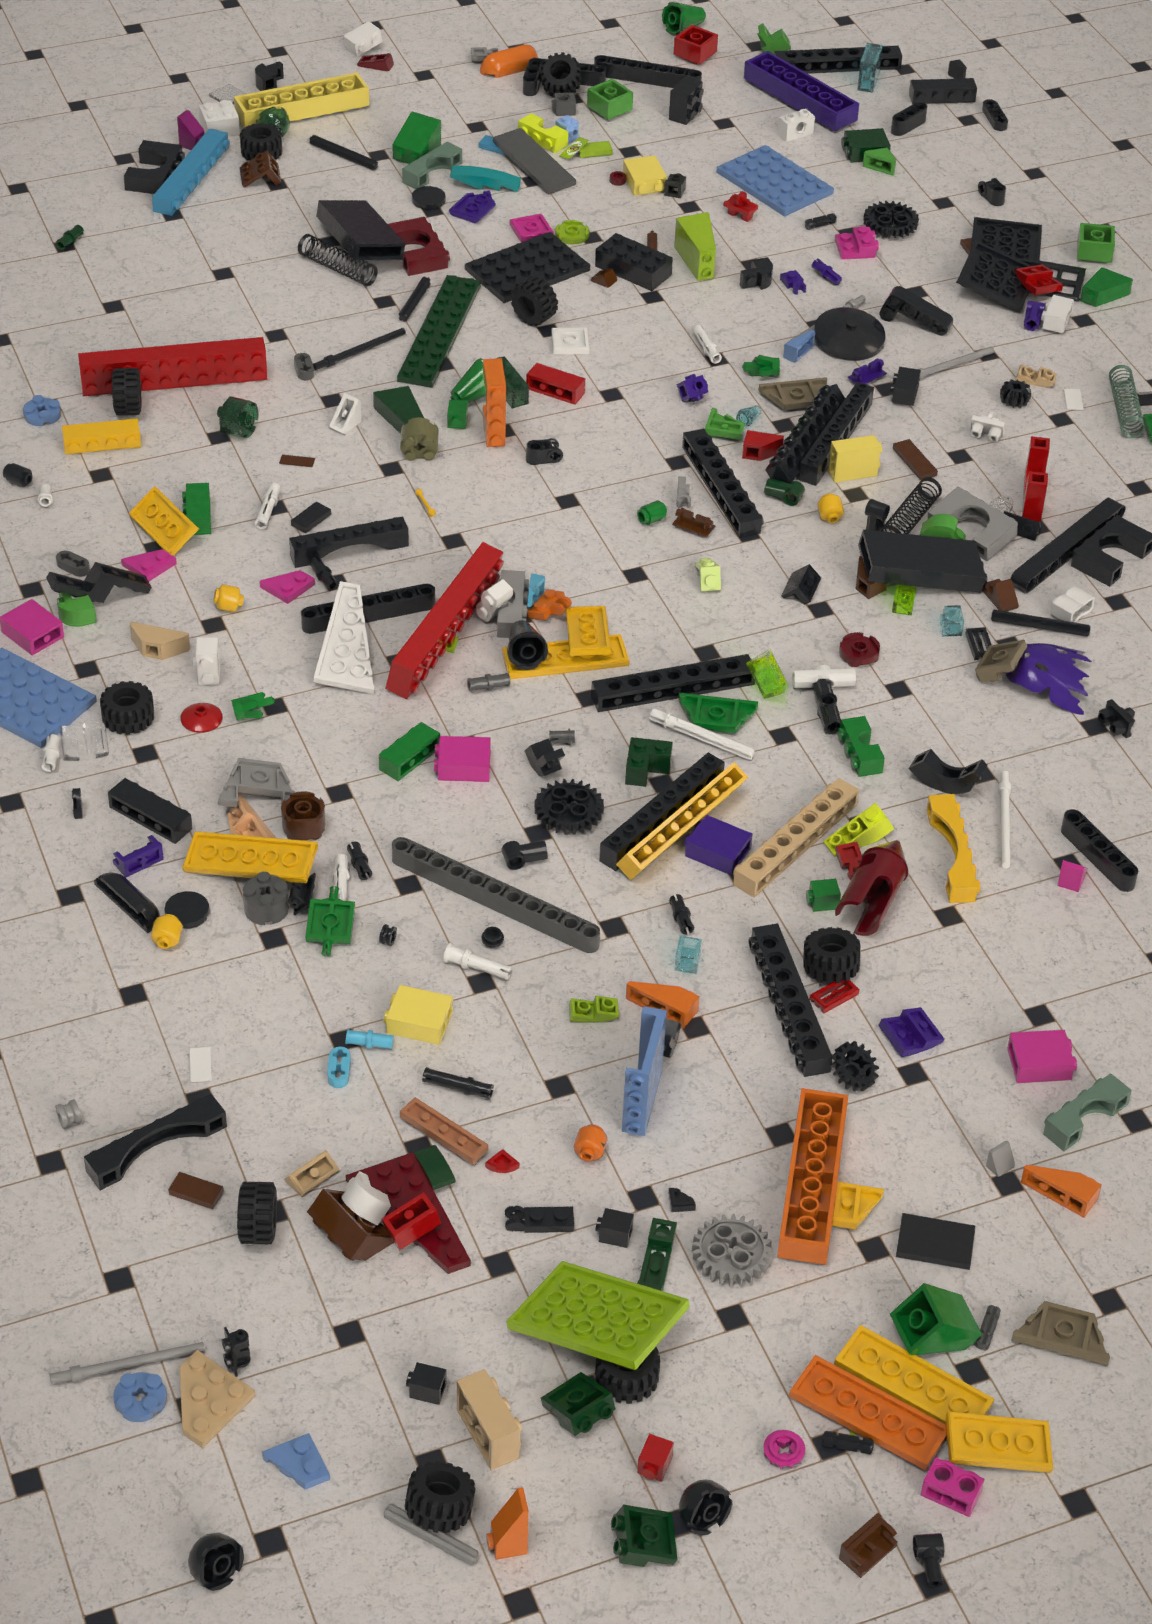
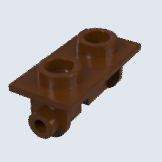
M684 508L676 510L675 515L678 517L672 523L674 526L707 537L716 526L713 525L711 518L697 514L694 518V512Z

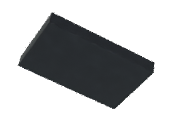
M902 1213L896 1257L970 1270L975 1225Z

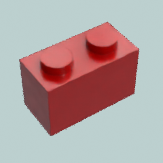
M424 1192L382 1218L387 1234L399 1251L441 1225L436 1208Z

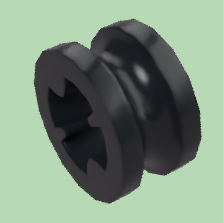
M384 924L380 932L379 943L384 944L386 942L388 946H392L396 939L397 927L392 926V928H389V925Z

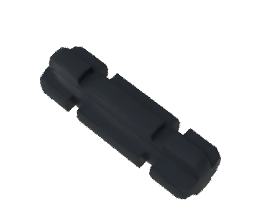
M834 213L827 214V216L815 217L813 220L812 218L805 220V227L809 230L813 229L814 226L817 228L828 225V223L833 224L836 223L837 217Z
M824 1431L823 1446L833 1447L835 1445L837 1449L857 1452L858 1449L861 1450V1453L871 1454L873 1451L874 1440L871 1438L863 1437V1440H861L859 1436L842 1433L834 1435L835 1432Z

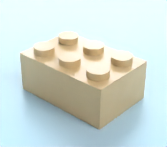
M483 1369L457 1380V1412L490 1470H493L519 1459V1448L522 1446L520 1439L522 1426L518 1418H513L507 1399L500 1396L495 1378H490L487 1371Z

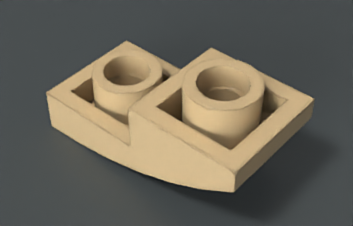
M1021 364L1015 380L1025 381L1029 385L1053 387L1057 373L1040 367L1037 372L1031 367Z

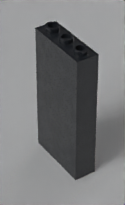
M366 200L318 201L316 217L354 260H403L406 243Z
M864 529L862 531L858 547L868 582L981 593L983 586L987 583L988 577L984 571V563L981 561L980 550L977 549L975 541Z

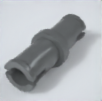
M508 673L492 676L491 674H485V677L468 678V690H492L494 687L510 686V676Z

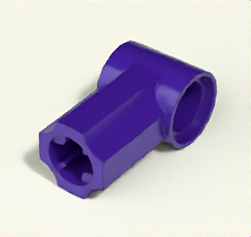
M1028 300L1024 319V326L1028 331H1034L1039 328L1046 303Z

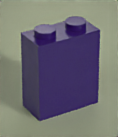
M706 815L701 822H697L693 833L687 835L684 841V846L686 847L685 856L732 876L735 867L743 861L751 850L753 833Z

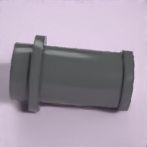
M570 728L565 731L549 730L551 744L569 743L571 745V743H575V730H570Z

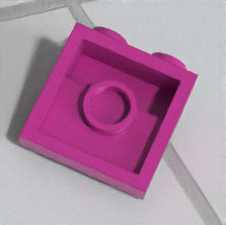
M854 227L850 234H835V242L841 259L875 258L876 251L879 249V242L875 240V231H871L870 227Z

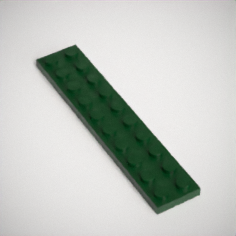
M455 275L446 276L397 375V382L433 388L481 287L480 280L462 278Z

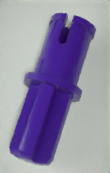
M819 258L813 261L812 268L818 271L823 278H827L833 284H840L842 277L833 271L831 266H827Z

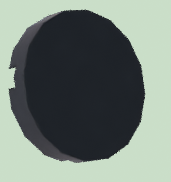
M423 186L417 188L412 193V203L418 208L419 206L423 207L425 210L440 208L446 202L445 192L438 187Z
M184 891L176 893L167 900L164 912L165 914L176 916L183 925V929H190L203 924L207 920L210 909L207 899L202 894Z

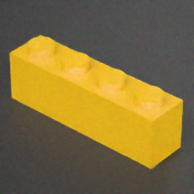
M138 418L62 425L65 454L141 447Z

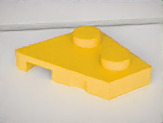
M837 1182L832 1226L856 1230L883 1198L884 1189Z

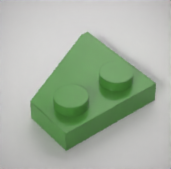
M712 408L705 430L708 435L713 437L741 440L745 430V423L733 419L728 414L722 416L717 413L716 408Z

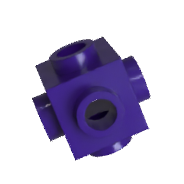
M695 374L686 376L685 381L676 384L682 402L690 399L693 402L703 399V395L709 392L707 381L703 375L696 377Z

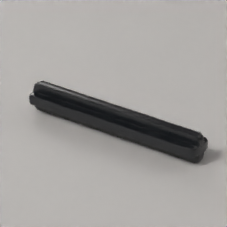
M422 277L398 314L400 321H407L431 284L429 277Z

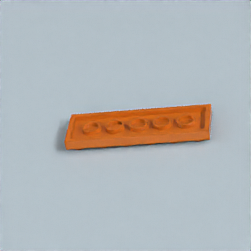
M817 1355L812 1358L789 1393V1397L862 1437L873 1439L875 1444L925 1471L947 1439V1428L944 1423Z

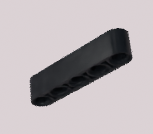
M1075 809L1067 810L1063 816L1061 833L1120 891H1132L1135 888L1139 872L1137 866L1080 811Z

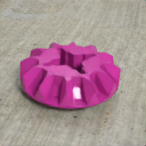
M774 1431L764 1441V1456L769 1459L770 1464L775 1463L780 1469L783 1466L792 1468L795 1464H800L805 1456L804 1441L798 1434L792 1431ZM790 1445L788 1453L783 1452L779 1454L780 1447L784 1449Z

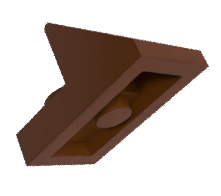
M996 579L987 582L983 586V593L998 610L1011 611L1019 607L1011 579L1003 581Z

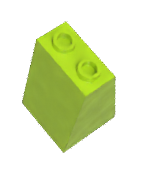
M709 212L676 218L674 248L697 281L714 278L716 246Z

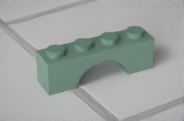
M445 142L402 168V183L414 189L429 184L430 171L436 169L451 170L452 166L462 164V148L450 142Z
M1111 1073L1103 1079L1099 1078L1091 1088L1082 1090L1073 1101H1067L1059 1111L1047 1116L1044 1121L1043 1135L1062 1151H1066L1081 1138L1084 1126L1080 1119L1081 1117L1089 1113H1103L1114 1116L1128 1105L1132 1090Z

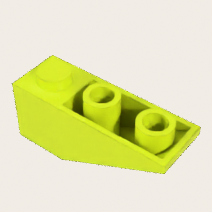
M874 803L823 842L833 855L837 856L835 851L837 845L857 842L859 848L878 842L893 831L894 827L879 806Z

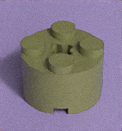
M420 417L408 420L407 424H403L401 427L400 449L405 455V459L413 461L416 458L433 460L435 458V454L438 451L439 438L437 425L430 423L429 419Z

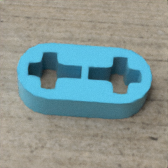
M335 1047L329 1053L328 1083L333 1088L345 1087L349 1082L351 1059L350 1051L345 1047ZM338 1057H342L341 1063H337ZM337 1072H341L340 1078H336Z

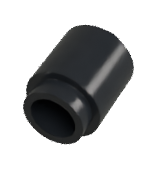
M15 463L7 464L3 469V477L16 485L26 487L33 479L32 471Z

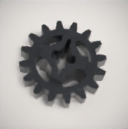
M847 1041L834 1050L835 1053L831 1055L834 1062L830 1066L836 1069L833 1075L840 1077L838 1083L844 1082L845 1089L852 1087L853 1092L859 1089L862 1092L875 1084L874 1080L879 1077L875 1072L879 1069V1066L874 1065L877 1059L876 1057L871 1058L870 1054L872 1051H865L863 1043L858 1046L856 1041L852 1043Z

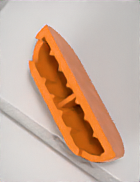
M520 45L489 54L483 60L480 73L484 76L490 74L494 75V78L522 72L526 70L529 60L538 58V54L531 45Z

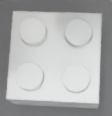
M222 100L216 103L208 102L199 105L200 124L204 129V133L209 129L227 132L228 136L240 135L239 116L231 100Z

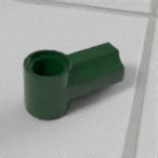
M768 478L764 488L766 495L783 499L789 506L797 505L805 492L804 485L798 481H793L789 484Z

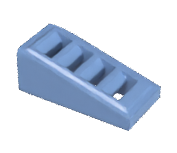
M810 330L784 344V359L795 363L814 346L815 331Z

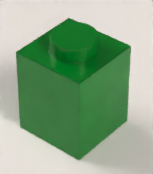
M449 399L447 428L466 429L468 401Z
M836 878L810 881L809 890H806L807 903H811L813 912L835 910L841 898Z

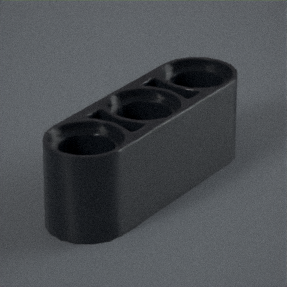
M916 102L893 115L891 134L902 136L925 123L927 104Z

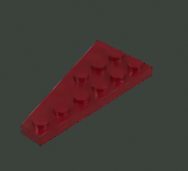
M413 1152L359 1170L368 1175L371 1187L388 1195L391 1207L385 1216L424 1192L436 1208L441 1225L413 1243L416 1246L420 1245L428 1253V1257L447 1274L471 1266V1260ZM359 1171L347 1174L346 1182L348 1183L351 1178H355Z

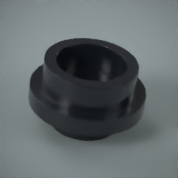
M492 926L484 930L481 940L485 946L498 947L503 943L504 935L498 927Z

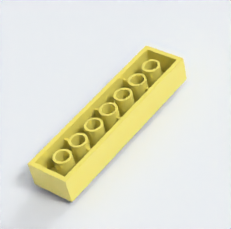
M358 72L234 96V108L244 128L258 123L269 125L284 124L290 121H300L305 118H315L320 115H330L335 112H345L350 109H360L369 106V88Z

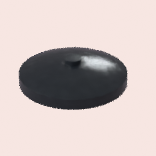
M839 307L827 310L817 318L814 326L817 344L828 354L844 360L859 361L869 359L881 351L885 341V330L879 320L871 314L855 308Z

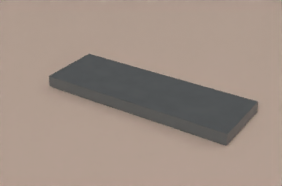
M518 128L493 137V143L547 194L576 185V179L523 129Z

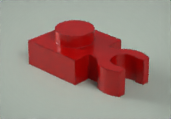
M857 842L837 845L835 849L841 867H848L847 876L850 880L854 875L853 872H856L862 861V853Z

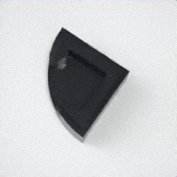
M73 788V815L75 819H83L81 789Z
M678 1188L668 1189L671 1212L696 1210L695 1201L691 1196L681 1192Z

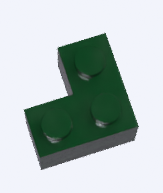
M631 737L626 763L625 785L646 787L648 772L670 774L673 742Z

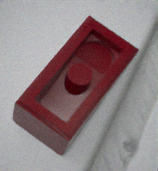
M391 53L362 56L357 63L359 67L380 71H390L394 65Z

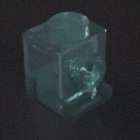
M960 605L944 606L943 614H940V625L943 626L942 637L962 636L964 618Z

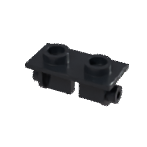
M1004 511L1005 515L1012 517L1018 522V536L1033 541L1036 540L1037 534L1040 533L1042 528L1040 522Z
M316 873L309 876L307 883L292 882L293 887L291 888L288 902L291 907L295 908L293 915H297L309 908L310 899L315 887Z
M224 1327L225 1338L221 1339L225 1351L223 1359L227 1369L232 1368L234 1376L237 1377V1369L246 1367L251 1361L249 1335L243 1329L229 1333L227 1327Z

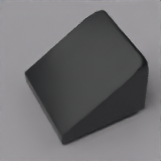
M960 59L949 62L948 75L950 77H966L967 67Z
M1151 391L1137 392L1140 406L1152 405Z

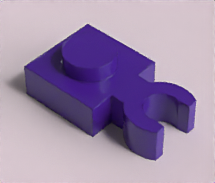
M796 270L780 274L782 283L787 289L793 288L792 292L795 295L798 294V290L806 293V284L803 283L804 279Z

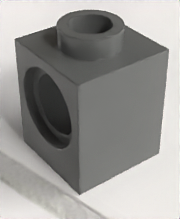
M574 92L555 93L554 100H552V110H555L556 116L576 115Z

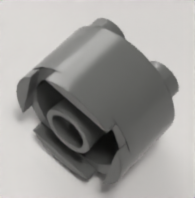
M260 872L257 876L247 881L243 887L246 917L251 922L259 925H265V922L275 924L282 921L287 916L289 908L287 883L277 876L270 875L268 872Z

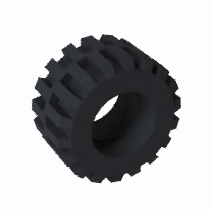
M561 52L560 55L554 53L555 56H548V60L545 59L543 61L544 64L541 65L540 70L544 90L548 91L550 96L552 94L555 96V93L574 92L575 94L576 89L580 88L582 82L579 62H577L575 57L571 58L570 54L565 55L564 52ZM562 71L569 74L564 79L553 77L554 74Z
M266 123L251 124L243 128L240 132L242 157H245L246 160H252L257 154L267 150L274 159H278L282 155V133L279 128Z
M537 276L529 277L517 285L511 292L510 300L512 301L511 305L514 308V312L518 315L519 319H522L525 324L528 323L529 326L541 325L555 315L556 310H558L557 295L554 293L552 286L550 287L549 283L544 281L543 278H538Z
M114 368L112 372V398L116 415H139L141 412V381L137 368Z
M121 681L118 684H112V687H107L105 692H102L100 698L102 722L111 732L116 731L117 734L126 733V735H130V733L136 734L140 730L144 731L147 729V726L152 724L154 720L153 696L151 690H148L146 685L142 686V683H134L133 681Z
M838 927L820 928L818 931L811 932V935H807L804 941L803 967L805 972L819 982L841 983L842 980H850L860 970V940L857 939L855 934H851V931L842 930V928Z
M243 1181L238 1196V1239L241 1244L271 1245L275 1238L277 1220V1191L274 1182Z
M657 1347L652 1350L640 1364L639 1369L635 1371H623L617 1368L618 1364L596 1358L595 1381L612 1393L615 1402L621 1403V1400L626 1401V1404H632V1400H636L637 1403L641 1402L643 1396L646 1398L651 1396V1391L656 1390L657 1383L659 1382L660 1355H658Z
M436 1461L434 1464L428 1462L425 1463V1466H418L409 1478L405 1499L407 1516L413 1519L414 1524L421 1525L422 1529H430L436 1533L439 1531L448 1533L451 1529L454 1531L460 1529V1526L467 1524V1520L471 1516L476 1490L474 1480L470 1479L471 1475L468 1472H463V1468L455 1467L452 1463L447 1462V1464H444L442 1461Z

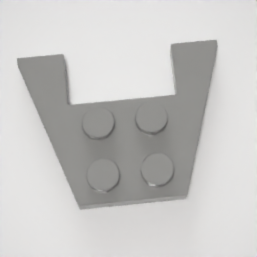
M238 758L219 796L218 805L237 807L238 792L265 795L267 797H281L282 804L284 799L285 801L289 799L290 795L295 793V791L291 789L290 781L281 763Z

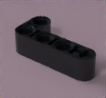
M896 286L892 289L879 312L881 319L887 322L892 321L899 312L940 336L945 335L953 324V318L950 314L901 286Z

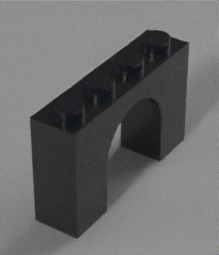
M143 140L138 148L139 162L160 167L155 169L128 167L124 174L125 190L155 194L185 158L182 145Z
M1117 515L1111 521H1107L1101 529L1096 530L1094 535L1087 538L1082 545L1073 550L1071 554V567L1110 587L1121 578L1124 563L1106 554L1102 549L1120 548L1143 559L1152 551V533Z

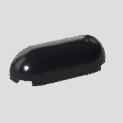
M109 872L100 875L94 880V885L146 933L152 931L154 921L160 917L159 910L127 878L121 874Z

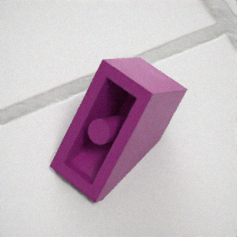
M185 110L177 117L179 145L192 150L205 133L189 110Z

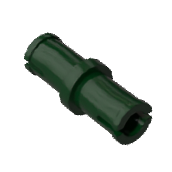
M75 225L71 230H67L56 241V247L59 250H64L69 244L75 243L77 238L84 234L83 227Z

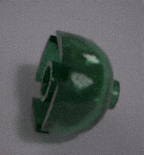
M276 107L268 108L259 114V120L256 119V124L266 123L278 127L282 137L290 128V119L283 107L281 109Z

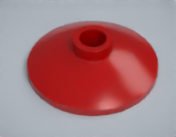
M210 703L192 704L181 713L182 725L187 730L196 733H205L216 729L223 719L221 710Z

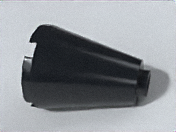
M516 621L511 626L507 648L508 658L519 669H535L538 667V664L542 661L544 662L547 658V642L527 621Z

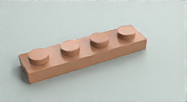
M416 1097L400 1110V1118L472 1165L488 1151L487 1143Z

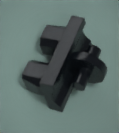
M1110 699L1106 703V708L1099 711L1098 720L1102 724L1110 722L1109 729L1114 736L1122 734L1125 738H1129L1132 735L1130 732L1131 727L1135 722L1133 718L1135 711L1130 707L1124 709L1113 699Z

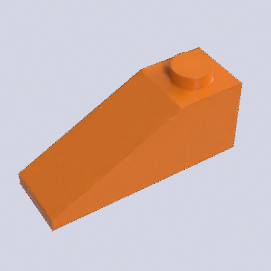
M634 981L627 983V1000L642 1008L646 1006L667 1010L666 1019L680 1022L683 1029L698 1013L700 996L692 991H688L680 986Z
M1032 1165L1024 1167L1021 1178L1022 1184L1083 1218L1097 1202L1102 1186L1093 1178L1079 1172Z
M523 1487L517 1488L493 1518L490 1533L486 1534L488 1549H493L495 1560L527 1554L529 1510Z

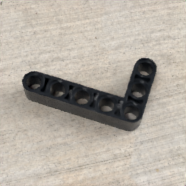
M532 58L529 60L523 76L524 95L534 96L537 94L541 83V65L544 64L543 61L545 59ZM579 63L582 79L580 85L595 86L606 81V67ZM562 71L557 72L553 77L564 79L569 74Z

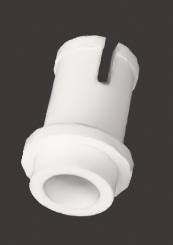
M48 484L40 485L37 498L38 503L44 507L49 506L53 502L52 489Z

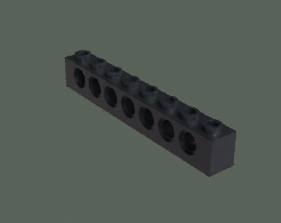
M899 45L774 51V55L807 74L901 69L902 53Z
M859 382L854 385L801 461L799 481L817 486L829 468L831 441L850 438L872 405L874 387Z
M837 384L825 385L819 390V394L813 398L812 404L806 408L805 414L799 418L798 424L792 428L790 435L785 438L783 445L769 461L765 471L771 479L789 484L795 479L800 471L801 461L845 400Z
M704 428L683 432V450L738 537L743 538L761 534V526L764 523L763 516L756 510L754 502H751L748 493L742 488L740 480L736 479L732 468H729L725 457H722L718 446H715L712 437L707 434Z
M749 654L606 678L592 681L591 697L599 713L678 699L679 693L701 695L755 685L756 668Z
M709 752L706 753L600 843L599 861L614 871L619 870L620 868L616 864L632 848L722 773L725 762Z
M779 924L753 927L752 935L748 939L751 951L754 950L755 962L757 967H760L762 970L763 983L768 985L769 998L774 1000L776 1016L782 1020V1031L788 1036L790 1051L795 1053L797 1068H801L804 1077L830 1073V1064L833 1060L831 1058L832 1054Z

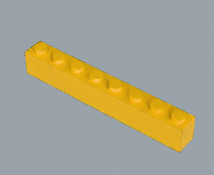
M733 762L632 848L616 865L632 880L694 827L698 821H701L748 779V776Z

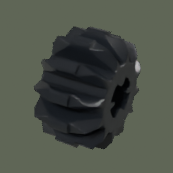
M1012 379L1009 382L1005 381L1000 389L1001 402L1006 403V406H1013V408L1015 406L1019 408L1022 405L1027 406L1031 399L1030 385L1025 384V381H1018V379L1016 381Z

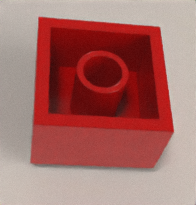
M690 25L674 37L673 55L692 61L695 64H701L717 52L718 34Z

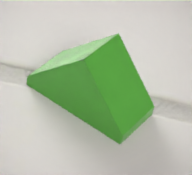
M888 148L864 152L863 167L892 176L895 174L896 159Z

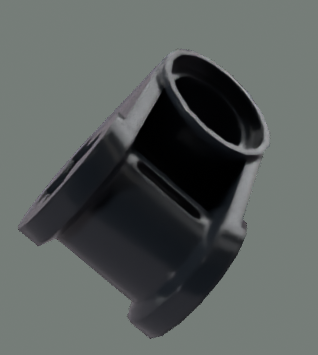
M997 178L978 183L979 194L989 201L991 205L1002 206L1004 204L1006 186L1000 183Z
M554 438L531 440L527 443L526 462L530 465L557 463L563 458V452L559 449V443Z

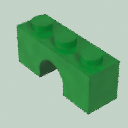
M865 716L841 719V725L837 731L839 740L844 744L845 754L849 755L851 767L856 770L858 777L883 773L885 760L879 744L870 745L872 729Z

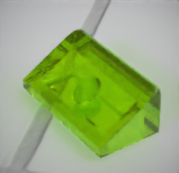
M896 585L892 613L912 615L916 587Z

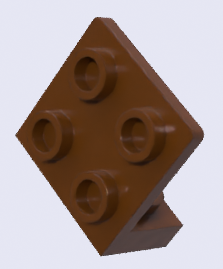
M267 150L257 154L249 162H244L240 167L243 187L250 185L264 175L275 185L281 183L279 165Z

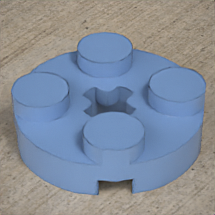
M42 395L34 396L23 407V415L26 422L34 426H44L43 423L47 422L50 424L55 423L61 417L60 402L51 398H44Z
M146 1372L124 1374L115 1387L113 1395L117 1412L119 1411L123 1414V1418L132 1422H145L152 1419V1415L158 1411L160 1413L164 1409L167 1400L166 1389L161 1377L157 1374ZM140 1393L147 1395V1397H142L141 1401H137L135 1395Z

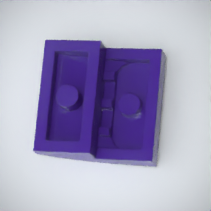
M921 1007L903 1009L900 1016L883 1018L878 1025L901 1057L911 1056L941 1044L945 1039Z

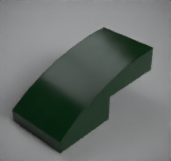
M436 1145L413 1152L433 1190L456 1182L447 1161Z

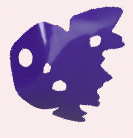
M1045 643L1027 644V648L1018 661L1016 669L1013 672L1006 673V677L1012 683L1021 685L1036 693L1050 687L1049 698L1051 702L1069 712L1083 715L1084 711L1078 706L1080 701L1068 689L1088 696L1084 686L1079 681L1083 677H1089V675L1075 667L1073 664L1076 662L1072 659L1092 661L1086 656L1077 653L1084 651ZM1057 649L1067 651V654L1060 653ZM1025 653H1029V657L1025 658ZM1036 664H1043L1048 668V671L1036 668Z

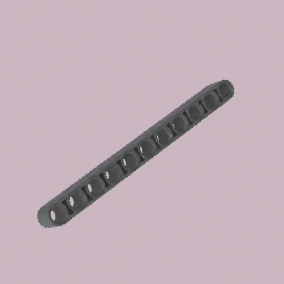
M398 837L392 841V862L395 865L583 952L594 953L599 949L600 928L596 924L408 838Z

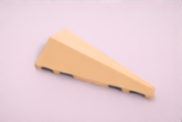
M238 792L237 807L229 806L230 812L227 814L230 834L276 838L246 799Z

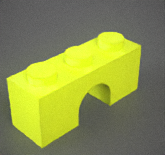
M532 113L518 120V128L523 129L541 147L557 153L568 146L567 130L557 125L552 128H543L544 119Z

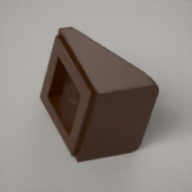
M611 268L599 271L591 278V281L609 288L617 281V277Z

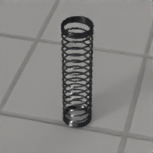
M311 234L302 236L298 243V253L337 271L352 280L354 279V281L360 284L370 286L377 278V266L364 260H358L357 262L355 260L354 266L349 272L353 262L352 257H348L349 253L325 241H321V239H317ZM311 237L306 244L305 253H303V243L306 238ZM310 240H311L310 247H309V249L306 251L307 245H308V243H309ZM321 243L320 250L315 255L316 248ZM325 245L324 252L319 258L320 251L322 247ZM329 247L328 255L323 260L325 251ZM334 249L333 255L331 259L328 261V256L330 252ZM338 251L337 258H336V260L332 263V259H333L335 253ZM340 254H342V258L339 264L336 266L338 257L340 256ZM346 256V261L344 265L341 267V262L343 258ZM351 257L350 263L348 267L345 269V265L348 259ZM359 262L358 269L354 273V268L356 264ZM364 263L363 269L361 273L358 275V271L361 265ZM372 267L371 275L366 281H364V278L366 277L369 268Z
M931 477L923 478L880 531L884 532L885 529V532H887V529H889L890 532L893 530L895 533H901L896 528L898 527L904 532L903 534H909L942 494L939 482ZM929 481L934 483L937 486L939 493H937V490L932 485L922 482ZM926 484L931 486L935 490L936 496L929 488L921 485ZM922 488L928 489L933 494V496H930L929 493L922 490Z

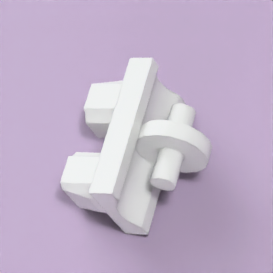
M990 411L988 416L981 415V417L972 415V437L981 438L982 433L988 434V440L996 443L1000 437L1004 436L1005 422H1000V419L994 418V412Z

